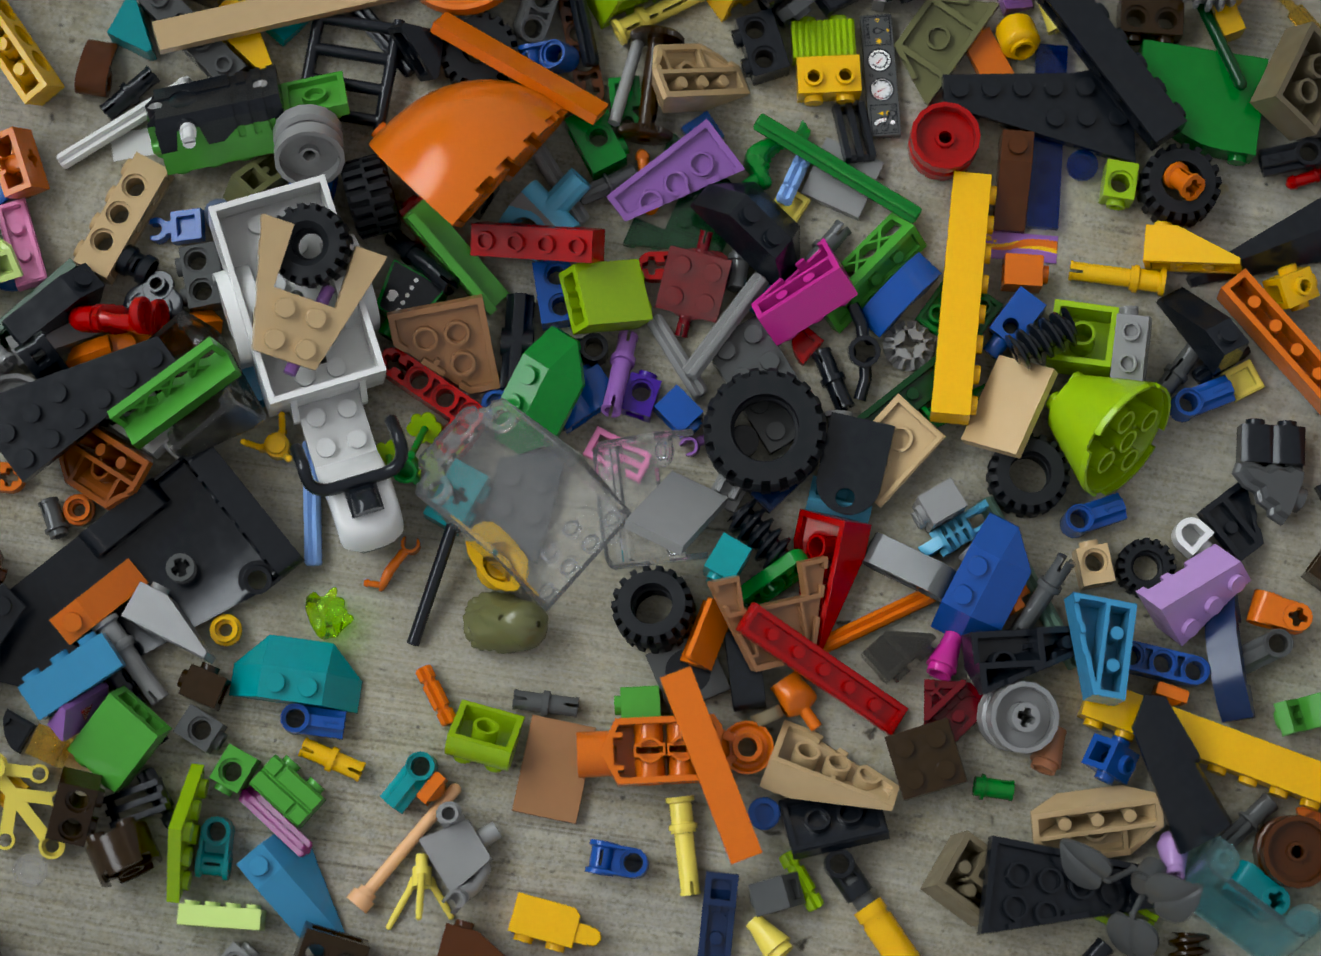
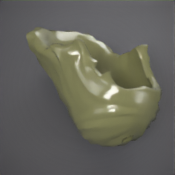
M497 591L490 593L481 592L478 597H473L467 603L465 614L463 615V630L466 639L471 642L473 648L481 651L495 650L497 653L511 654L536 648L546 638L549 616L542 606L533 601L522 600L512 593L501 594Z

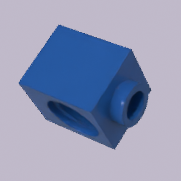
M678 385L674 386L654 405V413L680 439L686 433L692 436L703 425L701 419L704 416V411Z

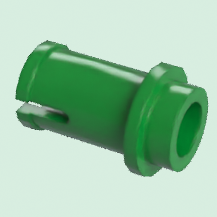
M981 774V777H974L972 795L978 796L979 800L988 797L1012 801L1015 781L986 778V774Z

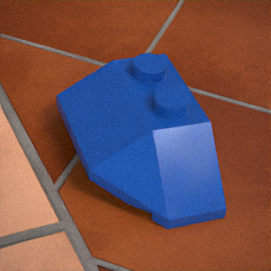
M991 512L988 514L949 585L931 627L944 634L946 631H954L960 636L969 632L999 631L1003 629L1032 573L1018 526Z

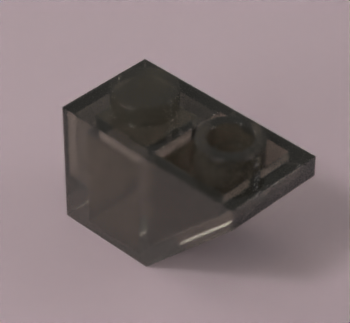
M885 631L860 656L885 684H888L892 679L898 683L911 671L907 666L915 658L921 662L935 649L931 644L936 640V637L933 633Z

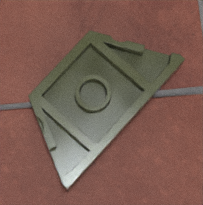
M925 0L896 41L894 47L926 105L929 106L941 90L943 74L953 73L997 11L999 5L996 2Z

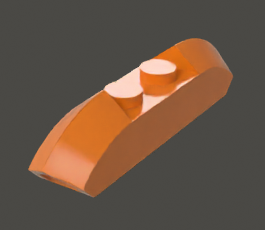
M213 310L185 313L181 315L178 322L169 320L166 331L158 337L164 341L173 355L192 350L209 336L219 341L224 320ZM130 331L117 335L106 334L73 347L66 364L71 368L154 337Z

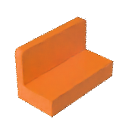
M708 597L707 601L703 600L680 661L688 665L712 671L728 629V625L714 598Z

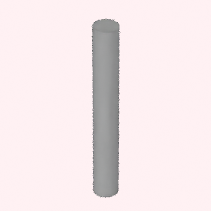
M638 39L632 40L608 119V123L615 127L620 126L644 47V43Z

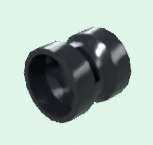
M129 244L119 256L115 271L122 276L129 275L134 278L137 284H142L149 274L157 270L159 259L150 254L144 255L140 252L139 248Z

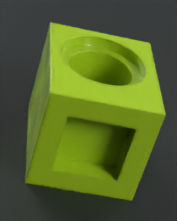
M1108 159L1103 168L1098 203L1106 204V208L1116 211L1130 208L1135 199L1140 164ZM1111 182H1122L1126 187V191L1116 192L1112 188Z

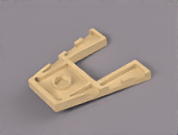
M263 213L260 216L258 272L255 288L256 302L251 350L316 371L385 263L387 256L354 246L335 307L276 288L274 285L294 224Z

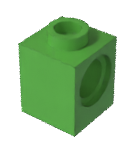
M659 686L620 687V695L614 696L615 715H621V718L661 716Z
M229 743L209 778L217 782L214 788L231 797L233 792L241 795V791L247 788L261 761ZM232 764H239L242 769V774L236 781H229L226 777V770Z

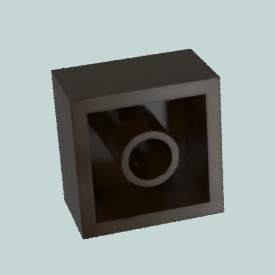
M948 718L884 737L905 801L968 782Z

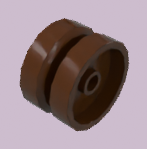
M1285 815L1274 817L1262 825L1255 835L1252 852L1255 865L1266 876L1280 886L1297 889L1312 887L1321 881V824L1318 821L1301 815ZM1293 846H1295L1293 850V853L1296 855L1295 857H1293L1291 854V849Z

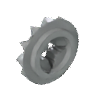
M903 320L892 326L885 335L883 342L884 354L890 364L897 369L915 371L931 359L934 352V339L928 328L922 326L917 321ZM906 333L910 337L911 342L917 341L919 343L913 349V358H911L906 348H896L904 343Z

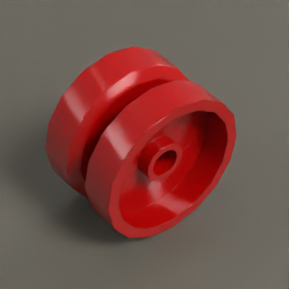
M944 101L931 104L922 110L913 122L907 146L911 163L919 173L929 179L940 181L953 179L954 171L966 172L974 161L979 148L981 133L978 121L968 109L957 103Z

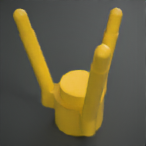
M283 411L278 414V432L268 435L263 444L247 439L240 440L242 445L258 450L260 453L266 452L273 460H285V462L289 463L293 459L290 455L291 443L286 437V418Z

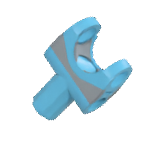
M573 168L549 192L538 180H534L513 199L499 222L521 223L523 220L531 219L537 225L580 227L581 224L569 211L592 187Z

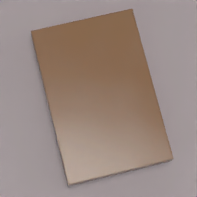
M532 715L512 811L576 824L586 778H578L576 732L596 731V728Z

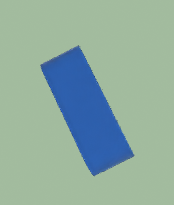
M1133 641L1132 650L1137 656V661L1134 665H1130L1129 674L1186 688L1199 686L1210 675L1208 662L1200 656ZM1156 656H1161L1167 660V672H1159L1155 669L1153 661ZM1187 664H1194L1199 668L1200 677L1198 680H1192L1186 675L1185 668Z

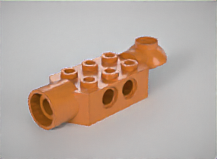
M709 714L729 767L732 770L749 775L760 772L767 767L774 748L772 735L766 727L758 726L757 722L745 720L733 724L724 731L715 714ZM674 716L615 718L610 730L576 732L578 778L612 776L618 787L699 783ZM745 739L751 740L756 746L755 754L750 757L741 755L738 750V743Z

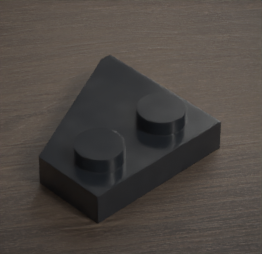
M1238 482L1196 514L1214 532L1213 536L1223 549L1240 561L1264 544L1261 529L1257 525L1258 516L1255 505H1251L1248 490L1242 488Z

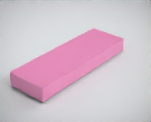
M25 198L1 204L0 229L4 241L12 245L24 274L22 277L14 279L19 292L37 287L48 275Z

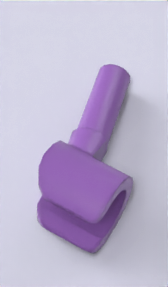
M703 435L697 438L685 437L680 441L679 446H683L690 441L695 444L694 450L687 453L686 456L694 457L699 453L700 446L705 444Z

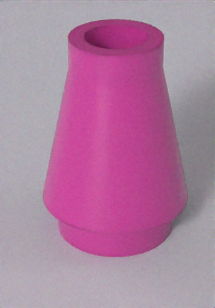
M946 631L926 661L928 666L926 672L933 678L941 681H950L951 677L957 674L962 644L961 636L958 633Z

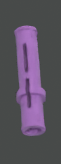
M628 330L620 331L616 351L611 354L610 364L612 368L601 406L602 414L607 417L610 406H613L612 418L620 416L622 412L630 370L634 368L636 361L634 352L638 342V335L634 331H631L629 341H626Z

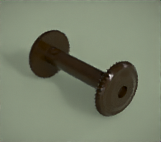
M643 25L636 27L630 32L631 40H641L644 43V47H648L645 56L638 113L639 122L620 125L618 133L624 140L635 144L659 146L670 142L673 139V133L662 126L655 125L659 103L652 86L653 50L658 44H684L685 39L678 31L672 28L658 25Z

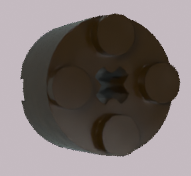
M134 816L127 817L116 823V829L107 833L100 831L86 839L88 846L85 850L102 887H112L110 880L119 879L121 884L133 880L153 869V860L158 862L163 860L147 822H136Z

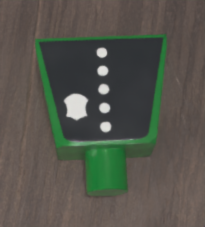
M394 259L377 300L379 314L386 318L378 333L392 341L387 312L442 302L449 295H445L441 289L424 275Z

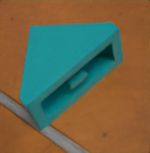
M124 0L107 31L108 36L113 43H117L119 46L150 61L157 60L138 0Z

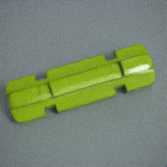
M791 850L779 857V861L784 869H788L789 873H798L806 902L804 906L807 911L813 912L824 905V900L819 892H815V884L805 866L799 863L801 859L793 860Z

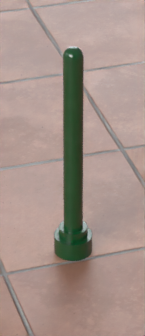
M1199 4L1197 11L1235 88L1239 91L1246 89L1247 81L1212 10L1205 12L1204 4Z

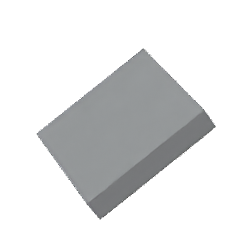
M826 137L822 149L843 160L839 142ZM850 147L851 154L856 155L855 149ZM875 159V161L849 163V165L877 180L884 162ZM814 165L801 191V194L812 201L857 221L868 200L866 196Z

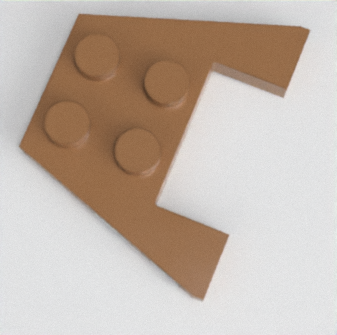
M818 556L796 561L801 595L759 604L816 645L821 619L818 613L820 599L824 597L825 585L822 584L824 570L828 569V556ZM733 575L707 581L708 587L750 670L759 672L784 666V663L735 630L749 608H744L740 577Z

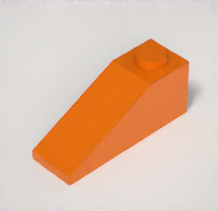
M128 558L49 621L67 643L71 645L131 598L140 581L145 584L149 582Z

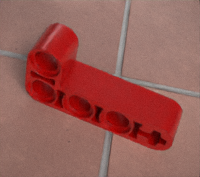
M396 347L385 349L381 353L387 369L385 378L448 421V424L438 438L441 453L450 461H454L455 458L458 460L463 459L486 428L487 417L484 408L474 399L407 353L402 352ZM398 359L401 368L406 371L405 377L398 368L392 367L390 369L388 362H396ZM417 376L428 378V384L422 389L412 387V381ZM443 394H451L455 397V400L451 406L442 407L437 404L439 397ZM474 411L481 415L480 421L475 425L466 424L463 419L468 412ZM457 437L461 439V447L456 451L447 450L445 443L449 438Z

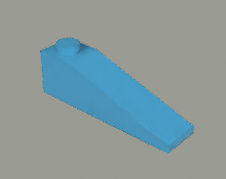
M273 834L236 864L299 938L305 921L345 933L317 863L313 848H311V852L308 855L298 857ZM318 944L308 947L315 956H320L324 950Z

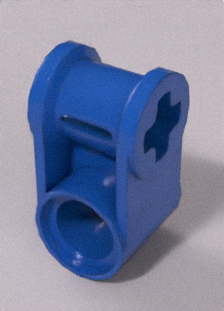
M557 39L518 46L520 54L557 75L573 71L579 63L580 56L577 49ZM562 51L561 59L557 61L558 55Z
M590 839L589 844L592 846L589 866L585 867L584 872L630 879H639L647 873L649 860L641 850L621 846L617 843ZM602 851H604V852H603V857H602V863H601V865H600L601 854H602ZM630 855H639L643 860L642 868L638 872L631 873L625 868V861Z

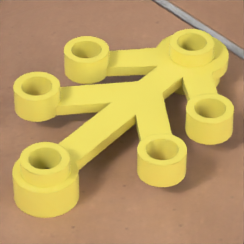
M0 753V790L5 795L0 836L2 834H9L12 838L9 846L4 847L0 845V849L9 850L15 844L16 839L13 830L17 811L39 839L38 847L41 855L47 859L60 857L65 851V843L57 841L59 848L56 852H49L46 849V843L50 840L45 838L47 827L28 804L37 803L53 807L52 799L57 790L46 792L16 788L7 777L30 778L34 783L41 784L49 777L48 768L43 764H35L34 766L10 764L5 756ZM41 767L45 770L46 775L42 780L34 779L33 771L35 768Z

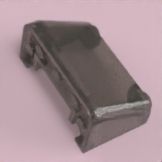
M183 309L149 338L160 337L178 360L210 336L230 351L242 374L173 425L174 428L167 433L169 439L167 445L176 456L180 457L182 455L187 458L257 427L266 419L262 406L227 342L214 327ZM209 351L201 359L208 358L214 351ZM188 371L180 372L175 378L182 377ZM162 390L155 391L156 395L160 393Z

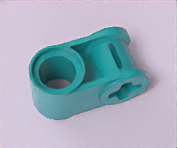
M211 817L203 823L195 860V877L200 878L202 875L222 877L225 881L229 880L233 862L232 851L235 827L228 818ZM216 822H221L226 828L225 836L219 841L214 840L210 834L211 827ZM207 863H219L220 866L208 865Z
M1245 860L1238 862L1223 886V891L1229 897L1244 905L1260 918L1284 914L1290 906L1288 892L1266 876L1256 865Z

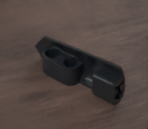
M1144 694L1131 728L1177 852L1185 854L1227 829L1232 824V820L1198 764L1200 762V755L1167 698Z

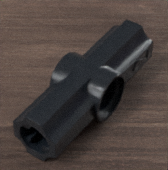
M1306 137L1299 142L1258 150V162L1263 178L1298 170L1309 171L1317 166H1321V137ZM1304 147L1311 148L1316 154L1315 160H1304L1300 155V149Z
M526 293L507 294L505 328L502 327L500 356H502L500 389L505 390L523 353L534 343V329H532L535 307L534 295Z

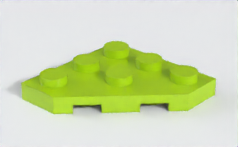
M191 763L168 827L166 902L180 903L183 891H189L191 886L192 872L189 871L193 856V846L198 844L201 826L197 824L201 812L202 798L206 799L209 788V779H204L205 765Z

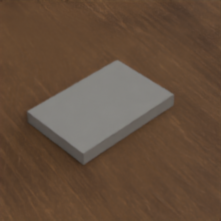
M671 471L625 521L624 528L672 552L682 555L724 509L728 497Z

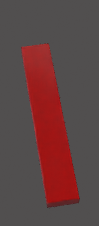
M755 602L751 603L735 629L887 735L894 734L909 709Z

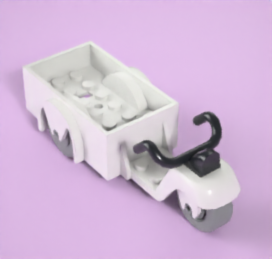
M325 174L209 206V226L223 271L212 273L214 285L218 286L223 312L229 331L236 344L240 369L254 367L269 418L278 415L281 411L284 413L290 412L293 424L301 425L318 481L312 475L308 459L300 443H294L290 446L291 455L304 488L314 495L326 497L342 546L349 551L361 553L385 548L388 544L394 542L404 531L403 517L391 477L404 468L408 459V444L397 416H387L385 424L394 443L395 457L388 465H385L377 451L363 407L364 404L368 403L367 389L384 384L387 371L374 332L380 329V314L372 283L325 355L327 363L320 364L316 371L300 366L296 376L292 377L283 372L287 361L251 350L256 302L255 288L258 272L260 216L264 213L275 218L278 215L283 217L286 214L284 211L286 208L291 207L295 209L299 203H305L306 205L316 203L322 207L325 206L337 214ZM353 233L349 234L353 237L354 244H350V249L353 250L354 246L360 247ZM316 234L305 235L299 243L301 255L308 259L317 257L323 249L322 239ZM344 269L339 272L342 277L337 281L334 279L329 281L330 286L335 288V291L328 306L335 307L346 273ZM279 273L274 285L276 288L316 301L322 288L321 285H317V288L298 286L285 279Z

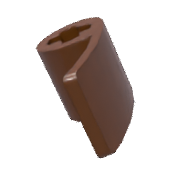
M87 40L75 75L74 88L76 94L103 98L109 97L113 77L111 65L119 48L117 43Z

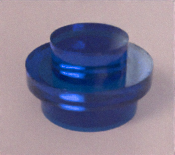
M1077 150L1067 160V172L1077 181H1088L1097 173L1098 160L1090 151Z

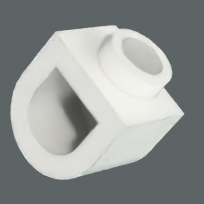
M1188 517L1181 520L1173 528L1171 540L1175 548L1189 560L1194 554L1197 555L1212 545L1208 539L1214 532L1200 519Z

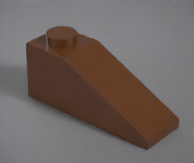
M1002 130L998 142L995 184L997 186V194L993 212V231L1024 233L1035 132Z
M455 919L454 925L446 923L437 956L506 955L483 934L474 931V923Z

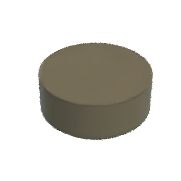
M777 704L751 715L750 718L751 721L757 722L758 726H764L782 718L784 713L780 704Z

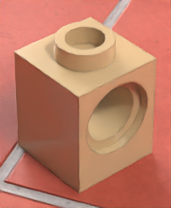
M1097 539L1080 542L1079 548H1076L1071 553L1073 561L1076 563L1075 572L1079 590L1092 589L1114 583L1116 579L1108 543L1098 544ZM1087 556H1094L1100 561L1101 567L1099 571H1091L1086 567L1085 558Z

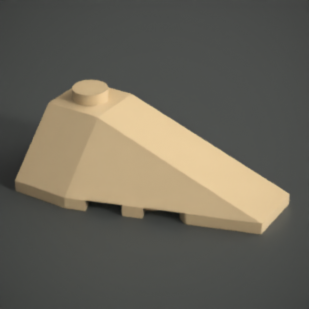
M784 719L759 787L790 799L892 811L900 788L899 785L868 765H857L847 758L849 754L842 748L836 751L822 742L824 737L816 731L811 732L809 728Z

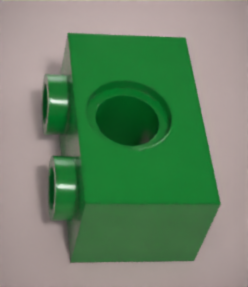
M608 109L594 125L576 115L564 119L565 129L593 181L601 178L603 173L608 175L627 166V154L630 153L624 138H617L612 129L615 126L608 123L610 116ZM597 135L604 136L607 139L606 144L600 147L592 145L590 141Z

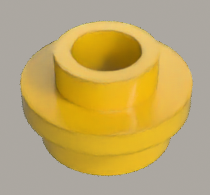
M222 614L212 621L209 631L215 643L228 647L240 640L243 629L240 621L235 616ZM225 625L232 627V633L229 636H222L221 629Z

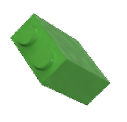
M124 685L107 695L67 750L74 756L78 764L88 768L92 773L103 775L101 784L115 793L132 782L172 728Z

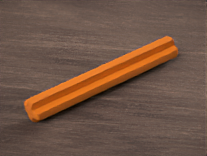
M916 591L831 631L823 649L829 653L935 603L936 600Z

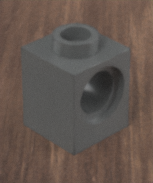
M192 704L189 705L173 730L174 733L208 754H211L213 750L218 751L228 737L225 733L228 728L227 726ZM204 722L209 723L211 726L210 735L206 739L199 740L195 734L197 726Z
M797 872L776 876L748 885L750 902L756 911L757 917L806 904Z

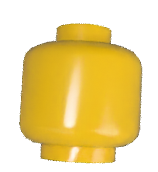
M1023 13L1007 15L999 22L995 30L1002 53L1007 58L1014 60H1025L1031 57L1041 41L1033 19Z

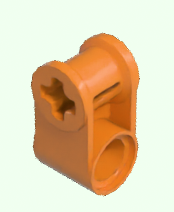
M1259 589L1254 590L1246 617V622L1267 629H1284L1290 635L1301 634L1311 625L1313 620L1312 611L1307 605ZM1294 612H1298V618L1303 620L1297 626L1292 625L1293 619L1288 617Z

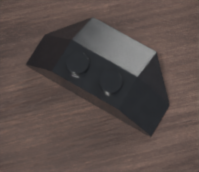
M756 182L709 184L690 205L757 273L764 276L770 285L774 284L779 278L785 281L798 269L795 263L800 260V225Z

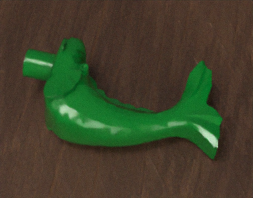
M802 120L796 133L808 140L811 130L808 129L806 123ZM768 138L753 144L747 150L743 163L745 171L750 176L742 182H756L763 190L771 188L772 179L768 171L770 168L769 163H771V158H774L775 154H778L780 150H784V147Z

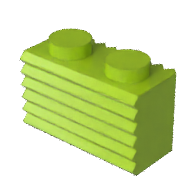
M832 15L828 17V20L816 21L815 17L804 16L798 21L791 22L792 66H795L797 57L856 54L853 18L847 19L845 15Z

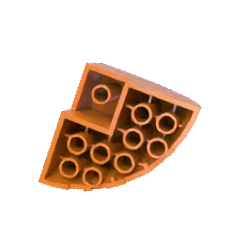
M496 79L462 81L444 86L424 95L407 106L387 124L384 121L381 122L372 132L371 136L373 139L368 145L452 226L462 228L504 180L510 182L562 124L564 119L570 115V112L543 94L519 83Z

